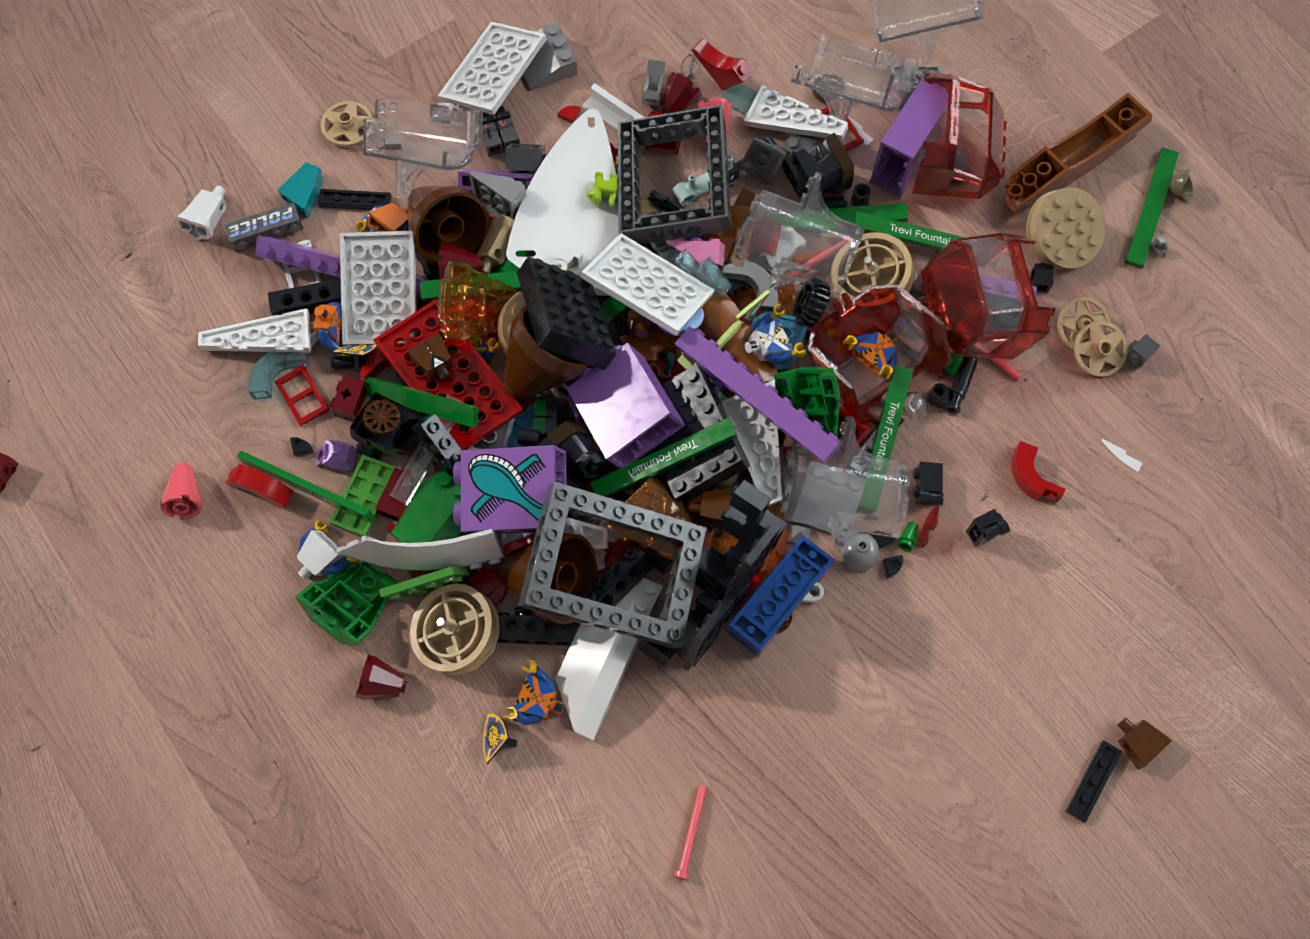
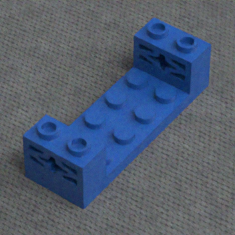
M802 535L730 622L727 633L759 657L771 643L775 633L809 591L831 569L835 559Z

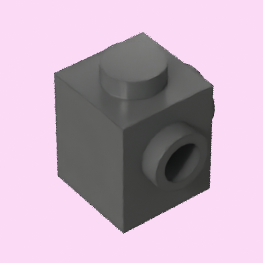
M1145 334L1139 341L1134 340L1128 347L1130 351L1127 357L1133 364L1141 368L1159 349L1160 345Z

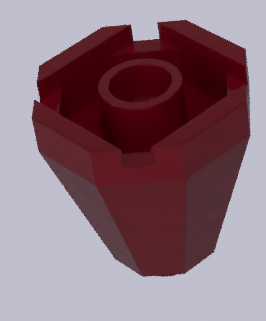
M672 72L668 77L660 103L661 112L668 114L684 111L702 96L698 87L694 89L692 86L694 83L682 74Z
M443 244L440 250V256H443V258L439 260L438 265L439 278L441 280L480 275L484 271V261H481L480 256L451 244Z
M368 655L355 698L366 700L399 697V694L404 693L407 681H404L405 675L376 656Z

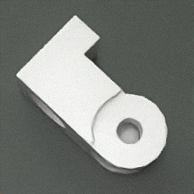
M567 244L552 264L560 269L569 271L574 264L579 267L583 262V253Z

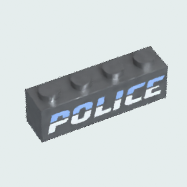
M294 202L224 225L234 251L244 250L247 247L256 245L257 238L267 236L278 239L281 236L304 229Z

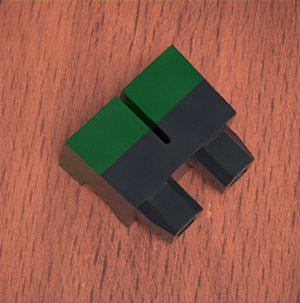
M535 400L533 429L541 431L540 441L561 425L558 423V419H568V407L558 406L556 401Z

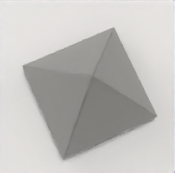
M792 524L788 543L796 544L802 535L809 539L811 528Z

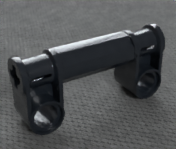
M956 336L951 348L964 357L957 370L951 387H948L942 383H936L927 393L926 397L931 405L942 408L952 414L960 413L961 402L966 397L978 364L977 358L983 350L979 344Z

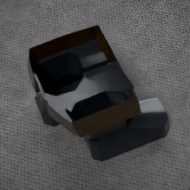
M835 132L826 137L824 143L817 144L816 160L801 147L786 155L782 161L783 171L802 202L808 200L809 197H815L823 192H831L832 195H837L848 191L852 187L854 163Z
M375 392L350 426V436L358 442L356 447L360 455L363 454L379 460L382 454L386 453L389 455H406L412 458L414 462L420 461L427 449L411 428L425 416H429V414L417 413ZM387 400L397 406L400 412V424L394 432L381 436L367 430L363 422V413L371 402Z
M565 421L536 445H555L565 450L566 464L568 462L573 464L584 478L599 479L608 475L616 467V465L605 458L602 452L595 451L588 440L592 433L583 424ZM566 475V485L583 490L584 487L579 480Z

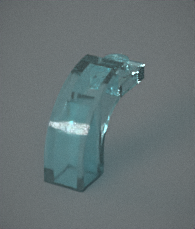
M269 352L259 359L254 365L248 381V392L253 400L272 398V383L280 372L297 368L301 365L309 367V360L304 352H292L290 354L288 352Z

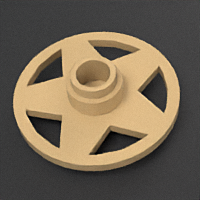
M344 101L331 106L321 119L323 135L329 142L337 146L348 147L363 142L373 129L371 112L364 105L354 101ZM346 106L343 112H334L336 109ZM357 107L363 110L368 116L357 115ZM326 120L333 124L328 132L325 129ZM368 127L366 132L359 137V129ZM345 136L349 141H338L335 139Z
M1080 297L1073 299L1059 313L1057 320L1058 334L1063 343L1071 350H1074L1076 336L1083 327L1096 321L1111 323L1110 316L1106 308L1093 298ZM1087 302L1094 304L1101 311L1091 313ZM1076 303L1075 314L1064 315L1068 308ZM1062 326L1071 330L1069 341L1064 335ZM1105 326L1104 334H1110L1111 329ZM1089 329L1083 334L1080 343L1085 339L1089 341Z
M1106 321L1092 322L1083 327L1076 336L1074 342L1075 359L1081 369L1092 376L1104 377L1114 374L1123 366L1127 357L1128 346L1126 338L1122 331L1112 323ZM1099 325L1107 326L1115 332L1105 335ZM1089 329V341L1080 343L1083 334ZM1120 341L1122 344L1121 357L1115 350ZM1080 355L1089 357V368L1083 363ZM1105 363L1115 366L1108 372L1099 373Z

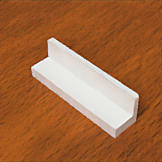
M595 83L590 88L591 97L583 104V108L586 110H598L601 113L603 122L618 131V122L644 118V116Z

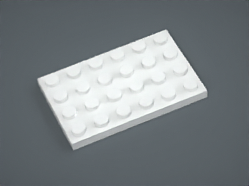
M491 22L438 94L439 99L494 115L547 40L546 35Z
M412 231L340 233L342 345L375 344L373 339L417 312ZM417 331L412 332L411 337L417 338Z
M622 233L582 271L580 276L675 336L680 333L714 293V289Z

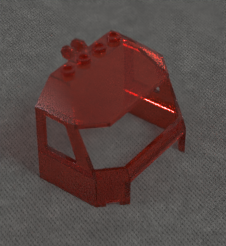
M925 72L923 81L929 84H939L948 93L946 143L923 142L922 149H926L925 159L921 158L912 194L981 199L995 188L1005 175V167H1002V162L1005 161L1006 152L1003 151V147L1006 144V136H1003V132L1006 131L1007 121L1004 120V112L991 87H986L952 74ZM960 88L984 94L982 102L959 101ZM959 108L982 109L988 115L987 157L984 177L954 168L958 142ZM952 178L980 185L978 192L947 189Z

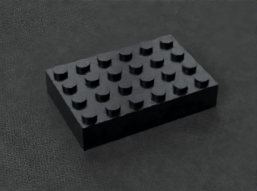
M528 256L517 271V276L538 348L605 370L617 353L593 285L572 271L560 269L554 264L550 265L539 258L535 259Z
M698 364L693 365L661 385L685 423V426L657 445L653 450L654 452L661 450L728 418L707 372ZM735 437L663 471L674 498L686 504L700 496L703 491L712 489L751 465L738 438Z

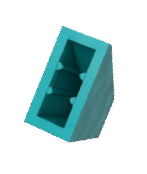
M306 162L278 189L281 199L287 204L294 202L297 211L306 218L311 215L324 181L321 169L315 164L311 165L309 162Z

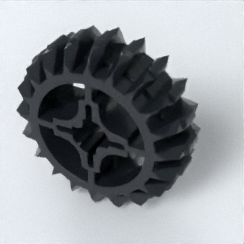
M813 277L801 287L793 309V317L799 320V322L796 321L797 324L813 328L822 319V315L825 313V309L828 307L827 304L830 301L831 288L829 283L820 278Z

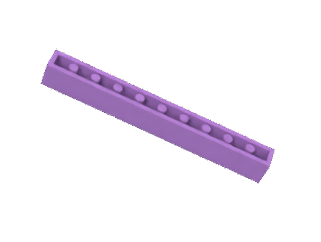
M267 236L257 238L255 256L341 277L339 254ZM416 274V296L421 297L420 282L438 279Z
M689 326L676 341L675 345L677 348L826 465L840 448L839 439L831 432L829 434L822 430L824 427L817 421H810L807 418V413L799 408L797 411L792 407L793 403L788 398L784 397L782 399L778 396V391L774 387L764 385L762 383L763 379L757 374H750L748 368L743 363L739 362L737 364L729 352L726 350L722 352L718 349L719 345L712 339L708 341L704 338L705 334L698 328L694 330Z

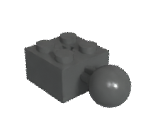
M510 143L506 147V169L510 170L511 173H521V170H528V173L535 174L547 156L545 154V145Z

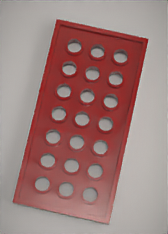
M436 299L373 339L376 346L408 387L438 396H446L449 399L465 403L467 400L475 402L473 406L478 407V414H484L486 417L483 421H478L477 427H470L466 432L459 430L463 424L439 418L461 450H468L523 412V408L515 398L505 391L503 383ZM429 321L436 322L434 327L426 326ZM414 331L421 332L417 338L411 337V334ZM437 333L446 335L447 338L444 340V344L447 350L451 348L458 350L456 354L450 355L453 366L448 370L453 373V376L446 381H441L438 375L432 379H429L425 374L417 375L416 372L419 368L412 361L408 362L405 360L409 355L408 350ZM399 341L405 342V345L401 348L395 347V344ZM461 362L469 363L464 369L458 367ZM473 375L480 377L477 382H470L469 378ZM431 382L437 384L434 389H428L427 385ZM456 386L464 387L460 393L454 392L453 389ZM483 389L491 391L488 396H481L480 392ZM494 403L502 405L499 410H492L491 406Z

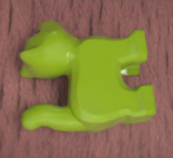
M595 172L593 189L587 192V198L596 205V208L599 206L602 196L609 198L608 203L611 207L615 205L614 201L617 198L618 192L617 174H610V179L604 180L602 172Z

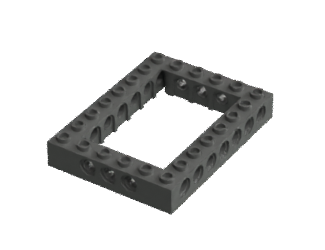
M722 104L618 122L619 235L622 233L638 244L732 230L726 119ZM707 136L708 153L706 154L709 163L707 171L710 178L708 186L711 210L707 206H698V208L680 209V211L667 213L664 211L660 214L641 215L640 147Z
M554 481L546 489L518 606L665 647H682L706 527ZM568 511L573 515L577 513L589 517L590 520L597 519L607 522L610 526L617 525L627 528V531L630 532L634 530L646 534L645 536L647 537L654 536L664 539V542L667 543L674 542L682 545L673 552L674 560L672 570L668 575L670 579L667 591L664 593L666 598L663 611L660 612V619L550 589Z

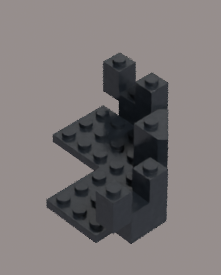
M745 480L740 486L735 485L730 493L732 498L729 503L732 507L730 509L726 508L720 516L722 522L719 526L739 541L735 546L731 545L725 555L711 545L701 554L695 584L706 592L704 594L701 592L695 600L697 604L695 610L689 609L682 647L669 648L640 640L638 649L663 667L674 653L684 659L682 667L687 671L692 666H696L720 634L719 631L722 625L727 623L737 602L743 598L749 589V584L753 577L757 576L765 564V559L776 547L787 525L785 521L767 510L772 498Z

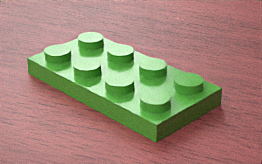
M362 455L342 497L369 509L375 518L370 523L336 507L329 523L359 536H367L378 514L375 509L394 468L398 467Z
M451 566L379 589L381 597L402 601L409 599L411 594H425L428 592L427 589L434 588L435 590L445 586V583L452 582V584L462 582L464 577L470 575L468 568Z

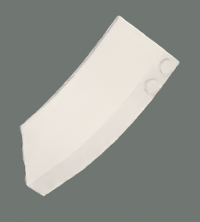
M492 529L448 540L421 543L384 542L365 535L361 537V542L354 540L347 543L345 547L337 548V553L386 568L409 571H438L451 566L470 567V570L481 568L483 563L489 562L490 565L501 563V559L506 556L503 551L501 535Z
M643 578L615 607L651 617L661 597L663 586ZM580 624L555 679L574 733L594 741L640 641L639 639Z

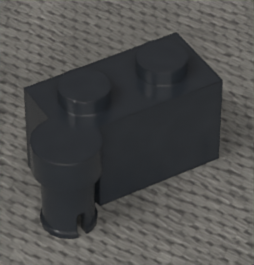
M920 461L917 468L913 470V479H916V486L913 487V497H916V504L922 506H942L944 498H942L944 497L942 493L943 463Z
M995 509L975 518L966 530L975 547L996 538L998 535L1003 536L1010 532L1008 523Z

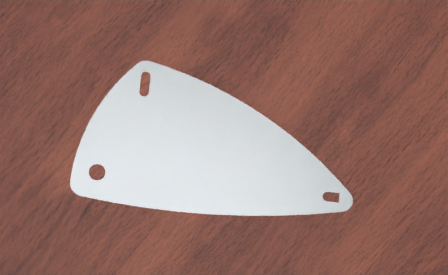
M586 110L566 130L547 154L526 190V197L522 200L515 217L506 251L508 260L520 268L527 258L516 256L515 253L517 251L533 250L536 252V255L532 258H539L551 265L566 245L570 244L583 253V262L579 267L574 264L569 271L581 276L582 271L619 236L618 192L613 207L609 205L608 197L602 196L597 208L587 198V192L593 189L595 172H602L604 180H609L610 174H616L608 136L601 113L598 110ZM594 117L595 126L590 128L588 126V118ZM593 285L596 295L610 296Z

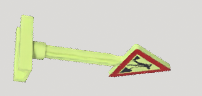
M768 290L735 316L738 321L733 323L716 342L719 345L718 349L721 350L743 323H750L770 294ZM681 355L677 360L686 370L697 364L684 355Z

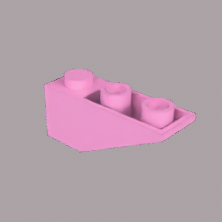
M684 238L667 240L668 244L706 267H724L725 245L720 242V239L710 238L709 241H702L700 238H691V241H684Z

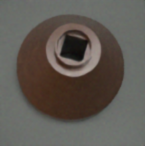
M422 186L415 188L408 198L409 231L413 233L415 251L426 262L439 267V260L443 258V256H440L443 244H451L473 254H476L481 248L489 230V215L485 205L471 191L458 186Z
M526 306L519 311L512 321L504 369L505 382L503 383L505 391L511 397L517 400L534 397L580 376L589 366L538 348Z
M563 532L550 589L581 597L597 581L598 567L596 555L592 545L585 537L579 534ZM533 542L505 554V558L501 559L502 562L497 564L498 578L519 599ZM532 610L537 616L548 622L558 624L574 622Z

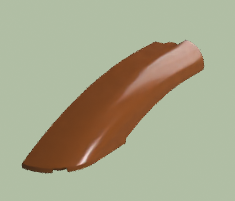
M1129 93L1125 94L1090 122L1048 147L1045 146L1019 166L1006 183L1005 200L1008 208L1013 214L1034 205L1042 195L1050 191L1063 189L1134 139L1137 136V132L1151 122L1153 114Z
M701 265L692 268L688 274L714 289L713 295L702 307L704 319L698 329L705 334L704 338L708 341L712 339L717 342L732 324L738 321L735 316L740 313V310ZM743 323L735 335L723 346L721 351L724 352L726 350L734 357L733 360L737 364L739 362L743 363L748 368L750 374L754 375L755 373L761 377L763 384L774 380V374L778 372L773 363L758 360L755 352L747 353L745 343L749 342L752 328L750 324Z

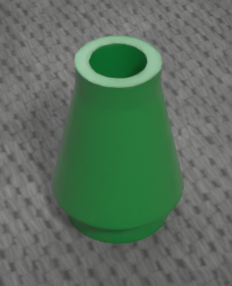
M908 522L898 538V547L901 550L910 552L916 547L919 528L917 523Z

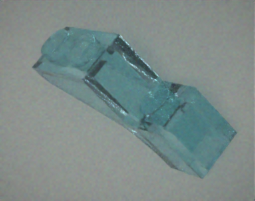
M685 248L668 260L669 263L714 289L713 295L717 298H721L732 287L731 283L710 257L697 263Z

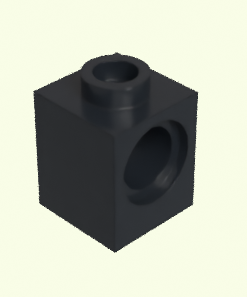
M1035 263L1030 273V286L1037 287L1036 292L1048 293L1053 286L1054 265Z

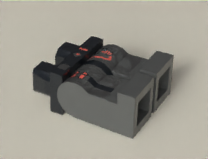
M503 106L498 108L495 115L490 116L489 113L480 112L479 124L488 157L503 153L502 143L505 152L507 144L513 142L520 144L509 111L506 112Z

